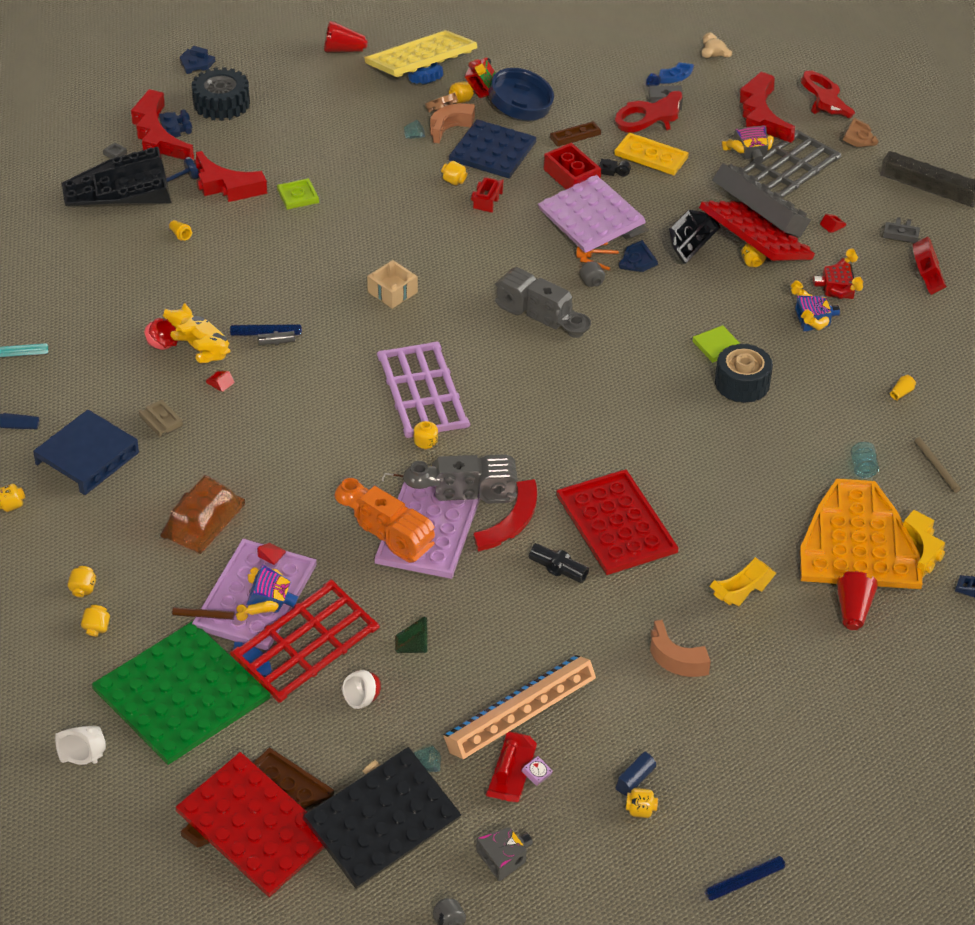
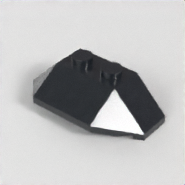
M687 210L669 228L671 246L683 264H686L721 226L707 213Z

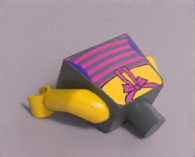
M765 125L735 129L733 140L722 141V149L731 150L733 148L744 159L753 158L755 163H760L763 161V157L766 156L767 150L771 149L774 138L771 135H767Z

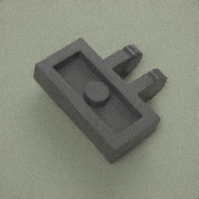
M897 217L896 223L886 222L883 238L916 243L918 242L920 227L910 226L911 219H908L906 225L901 224V218Z

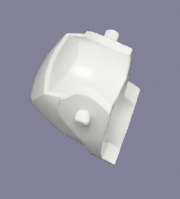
M99 726L70 728L55 734L56 749L62 763L71 762L81 765L93 762L96 764L98 762L97 759L103 756V752L106 749L105 738Z

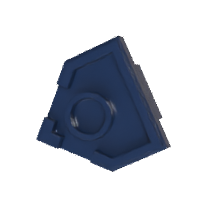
M198 46L187 49L180 56V63L184 67L186 74L199 69L201 71L207 70L215 62V56L208 55V49Z
M641 240L626 248L625 255L619 263V268L644 272L657 266L658 261L644 241Z

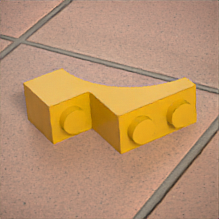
M913 510L904 520L903 526L907 529L920 554L917 567L921 569L923 578L927 573L933 571L937 561L940 562L945 555V551H943L945 542L932 536L934 533V520Z
M755 557L741 572L727 580H714L710 587L715 591L713 595L719 600L725 601L730 606L732 603L740 606L755 588L762 592L776 575V572Z

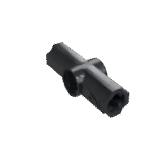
M535 543L529 553V559L546 566L547 570L554 576L562 574L579 583H583L589 573V567L572 560L570 555L563 550L555 552Z

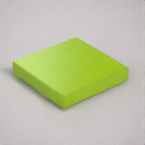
M309 178L277 185V191L287 210L319 203V197Z
M723 325L693 336L692 340L712 363L717 361L723 349L731 345L740 344Z

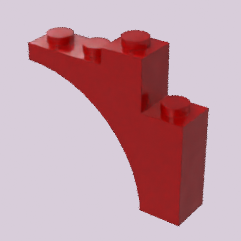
M203 151L196 152L194 163L197 169H199L197 187L204 196L222 193L223 196H226L228 202L268 194L267 180L262 171L242 172L226 169L210 161Z

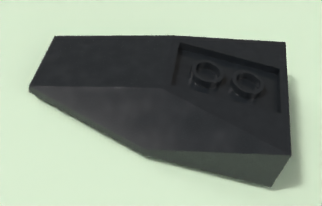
M159 147L117 156L62 182L65 206H127L172 203Z

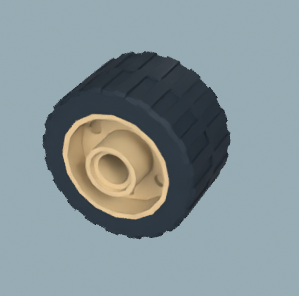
M750 344L731 345L723 349L717 359L715 375L717 391L722 396L735 402L746 403L762 399L770 388L773 361L770 355L763 349Z

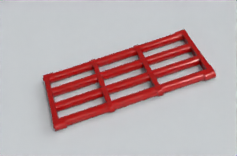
M330 579L323 584L322 588L301 603L294 605L293 609L271 625L265 626L264 630L242 646L236 647L230 654L277 702L281 703L288 697L287 695L311 677L317 676L319 671L340 655H345L348 649L368 634L374 633L380 626ZM331 590L340 597L314 617L306 610ZM344 604H347L353 612L332 628L327 630L320 623ZM298 614H301L307 622L283 639L276 631ZM361 617L368 625L341 644L334 636ZM313 627L322 634L298 653L290 646L291 643ZM268 636H271L277 642L275 646L252 663H249L242 656ZM329 641L336 649L311 666L304 658ZM284 649L291 658L266 677H263L256 669ZM298 663L305 672L278 692L270 683Z

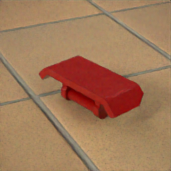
M512 731L506 733L491 783L486 791V796L510 802H519L527 779L522 769L533 760L537 743L531 736Z

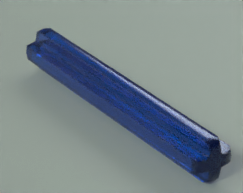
M300 324L230 326L231 336H258V334L274 333V331H278V333L294 331V335H301L302 326Z
M777 856L706 888L705 894L710 901H713L784 869L785 861L781 856Z

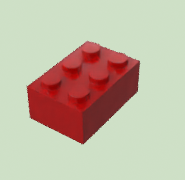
M573 143L544 154V170L566 190L575 184L587 180L591 176L597 175L601 178V168Z

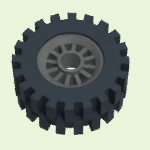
M218 67L213 68V71L207 69L205 73L200 72L199 77H194V81H192L193 106L197 114H203L204 118L211 117V120L219 118L220 121H224V118L231 120L233 116L237 118L240 116V113L244 114L246 109L249 108V81L245 74L242 75V72H235L233 68L227 70V67H222V70H218Z

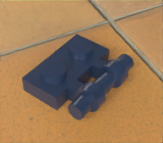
M181 110L178 116H176L175 112L159 114L161 126L173 137H181L180 132H186V134L192 132V123L189 121L190 116L186 110Z

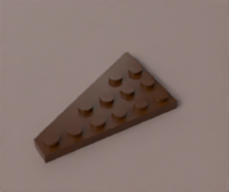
M270 747L253 762L302 808L325 801L334 796V789ZM190 824L181 830V837L197 848L210 843Z

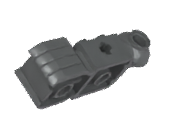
M514 267L495 283L498 296L495 299L497 305L514 315H520L526 310V316L555 330L561 326L568 332L569 336L574 338L581 337L591 326V320L588 316L572 310L573 303L570 291L543 278L537 279L533 274Z
M507 454L486 455L482 458H477V455L437 457L432 465H427L423 461H415L407 468L403 476L404 482L409 487L415 489L435 486V497L439 501L478 499L479 494V498L482 501L493 504L509 503L517 497L516 482L518 478L515 459Z

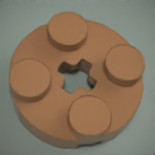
M452 93L427 102L425 105L428 112H432L444 106L454 104L458 100L456 93Z

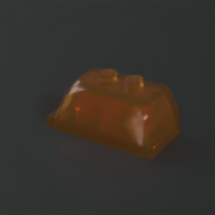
M205 475L171 511L168 522V539L201 554L244 507L245 499L235 495L233 491L223 484Z

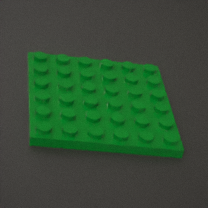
M193 621L92 683V689L167 765L270 699V693L203 629L197 628L196 625L192 624Z

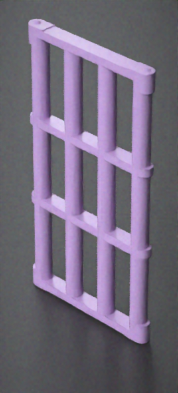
M439 342L377 352V357L381 361L387 378L386 383L389 385L395 401V408L399 412L406 438L413 437L414 431L405 410L407 408L416 407L421 422L429 421L423 406L434 404L441 424L436 425L438 432L468 428L470 426V422L465 416L460 403L459 393L456 392L451 379L450 369L447 368L442 355V348ZM424 351H434L440 369L429 371L423 354ZM416 353L422 372L411 373L406 354ZM398 356L404 375L393 376L388 357ZM443 376L449 394L438 395L432 378ZM425 379L431 397L420 398L415 381ZM407 382L413 400L402 402L397 384ZM442 402H453L459 421L448 422Z

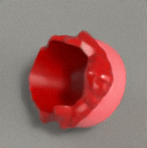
M156 318L145 327L146 341L152 348L166 350L176 346L178 342L170 336L172 331H176V328L168 319Z

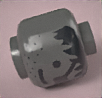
M441 899L433 910V918L437 925H464L466 921V914L460 903L455 899Z

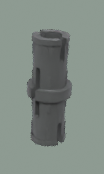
M274 331V333L258 334L259 346L275 344L276 346L279 343L295 342L294 331L279 333Z

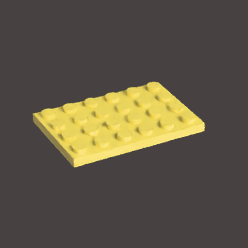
M444 30L366 56L364 59L366 64L394 77H400L403 73L417 71V68L429 67L432 63H441L447 58H456L462 53H471L473 49L477 48V42Z

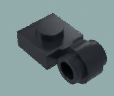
M601 159L599 164L601 174L614 176L617 173L624 177L631 170V165L628 161H622L618 164V161Z

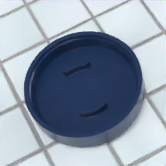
M505 68L498 71L493 76L489 87V97L492 103L501 112L520 120L533 121L545 117L549 113L554 101V92L550 84L538 74L522 68Z

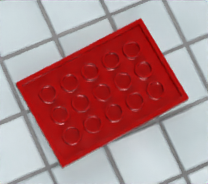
M710 200L709 202H701L699 206L701 210L770 260H812L815 255L809 246L798 242L795 236L788 235L742 201L715 202Z
M627 469L557 490L556 496L606 575L678 553L679 547Z
M241 752L175 807L179 815L269 898L324 849V846L303 820V816L308 812Z

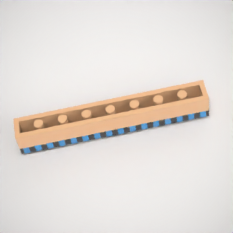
M575 655L445 733L443 736L449 753L465 759L594 680L596 676L591 661Z

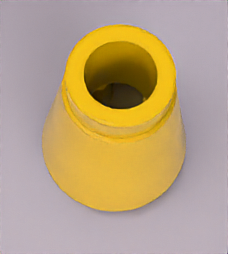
M176 220L170 222L169 228L179 240H188L191 237L192 230L189 225Z
M910 375L901 376L890 392L892 399L898 400L913 391L916 385L914 378Z

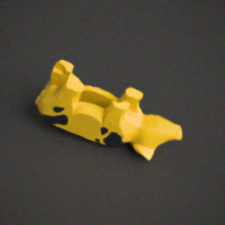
M186 303L179 310H164L163 317L168 319L176 328V331H172L170 336L175 341H188L194 349L200 351V353L196 354V360L199 363L222 360L226 357V354L231 352L228 348L229 342L227 338L203 317L193 316L191 309Z

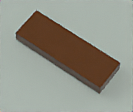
M592 121L550 133V139L559 147L601 135V129Z

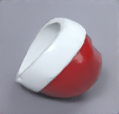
M358 670L346 677L341 690L346 702L352 708L360 709L377 699L381 691V681L374 673Z

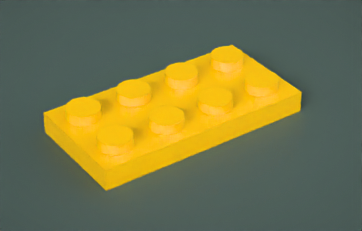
M629 132L615 149L614 155L667 174L675 175L688 159L689 152Z

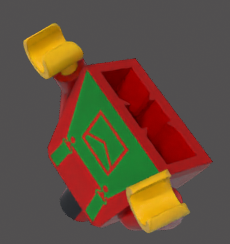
M489 58L475 59L469 62V69L465 74V79L478 97L482 98L489 96V87L496 72L492 68Z

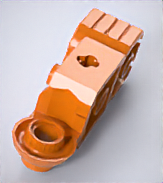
M355 478L344 479L336 488L334 494L336 501L354 509V516L357 518L360 527L374 534L380 540H384L393 554L408 563L416 562L435 544L432 541L435 537L433 530L435 527L431 520L416 510L405 507V503L380 488L373 486L369 490Z

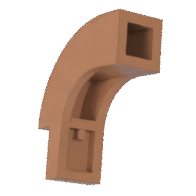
M465 103L451 104L434 112L430 118L431 136H433V143L440 144L444 131L450 127H471L475 119V105Z
M663 620L654 621V628L651 630L650 652L660 666L681 676L699 677L709 675L711 661L705 646L695 648L680 647L669 639Z

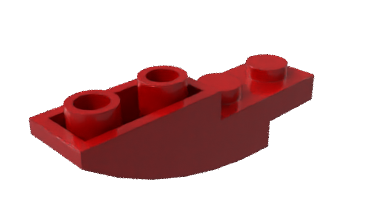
M929 236L913 244V252L920 275L925 281L928 292L932 295L947 286L939 268V261Z

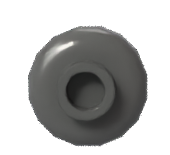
M586 262L580 269V277L588 287H594L602 284L605 279V272L597 262Z

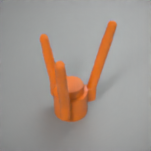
M577 246V258H581L580 262H592V260L588 259L592 257V253L618 254L619 251L592 249L585 253ZM598 263L602 269L610 270V267Z

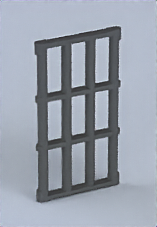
M795 130L794 140L799 138L804 141L803 143L787 152L782 148L790 142L782 140L767 151L762 162L775 153L782 156L779 160L769 167L762 164V162L755 163L752 160L743 169L747 173L754 168L762 171L754 176L759 181L767 175L775 178L767 184L771 189L781 182L784 183L787 187L778 194L785 197L793 190L798 189L801 184L812 176L819 174V171L830 163L837 161L842 155L840 152L833 150L801 131ZM810 145L817 148L802 160L795 156ZM823 152L830 155L815 167L809 164L810 161ZM788 160L795 164L782 174L774 171ZM800 168L808 171L796 181L788 178Z

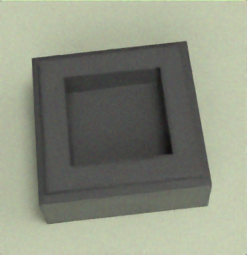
M115 142L103 150V155L110 159L127 154V149Z

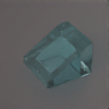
M418 120L404 127L407 139L425 137L424 128Z
M434 746L414 753L428 772L440 771L441 754Z

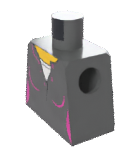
M505 828L478 837L476 852L496 879L501 881L526 862V848L533 845V841L528 833L517 837L511 828Z

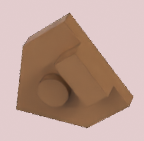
M856 118L853 119L843 138V141L856 147L875 146L879 142L876 136H873L870 126Z

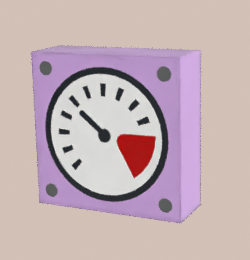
M538 756L522 769V772L536 786L553 772Z

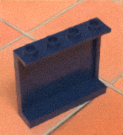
M88 409L38 446L33 453L37 466L42 462L48 464L78 483L79 492L86 495L139 453L138 439Z

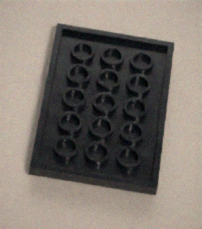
M407 747L305 814L303 820L355 889H357L454 823L462 814L411 749Z

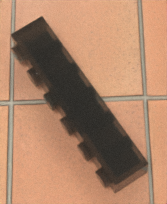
M889 151L884 157L880 176L974 208L975 179L932 166L896 152Z

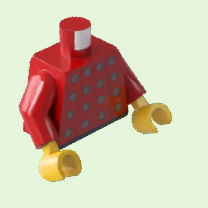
M853 248L847 250V258H842L832 266L824 267L823 276H814L813 286L823 287L825 295L829 297L854 299L855 289L856 291L863 289V280L861 277L854 278L852 264H849V262H856L858 260V256Z

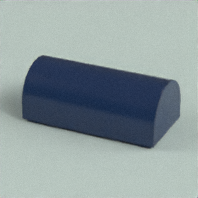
M646 751L643 752L619 776L615 787L616 790L627 796V793H631V790L636 788L656 768L654 758Z

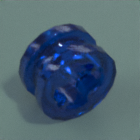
M651 73L646 79L648 87L659 86L661 82V77L656 76L655 73Z

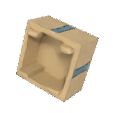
M392 260L367 276L368 293L393 309L418 293V276Z

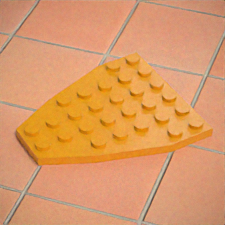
M835 480L818 505L800 547L801 581L837 584L839 576L841 578L846 572L858 571L867 573L866 577L870 579L873 576L878 582V587L922 589V572L917 567L920 554L907 529L903 526V521L896 508L876 481Z

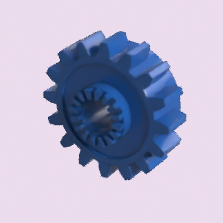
M436 62L432 63L429 67L417 68L415 72H408L409 81L411 83L415 82V84L432 83L436 79L443 77V68Z

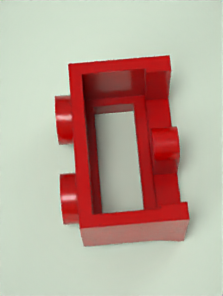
M484 177L482 182L479 181L477 192L473 191L471 197L473 209L493 213L494 202H498L499 194H503L504 180Z

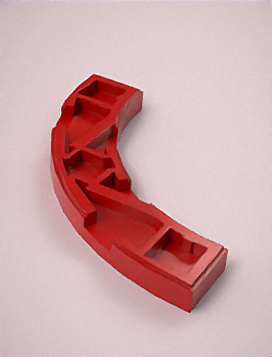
M535 479L516 482L517 502L511 513L503 521L489 529L473 533L478 551L501 545L503 541L514 538L528 525L537 504V485Z

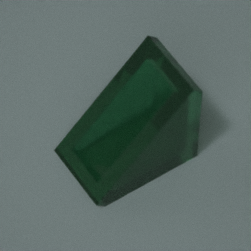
M425 616L395 635V651L397 653H427V618Z

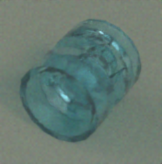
M860 442L851 448L855 474L861 478H869L876 475L879 471V464L875 446L869 442Z

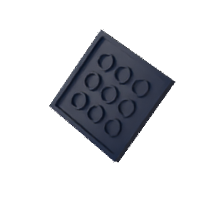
M476 120L449 155V161H455L465 166L510 179L535 145L536 136L482 120Z

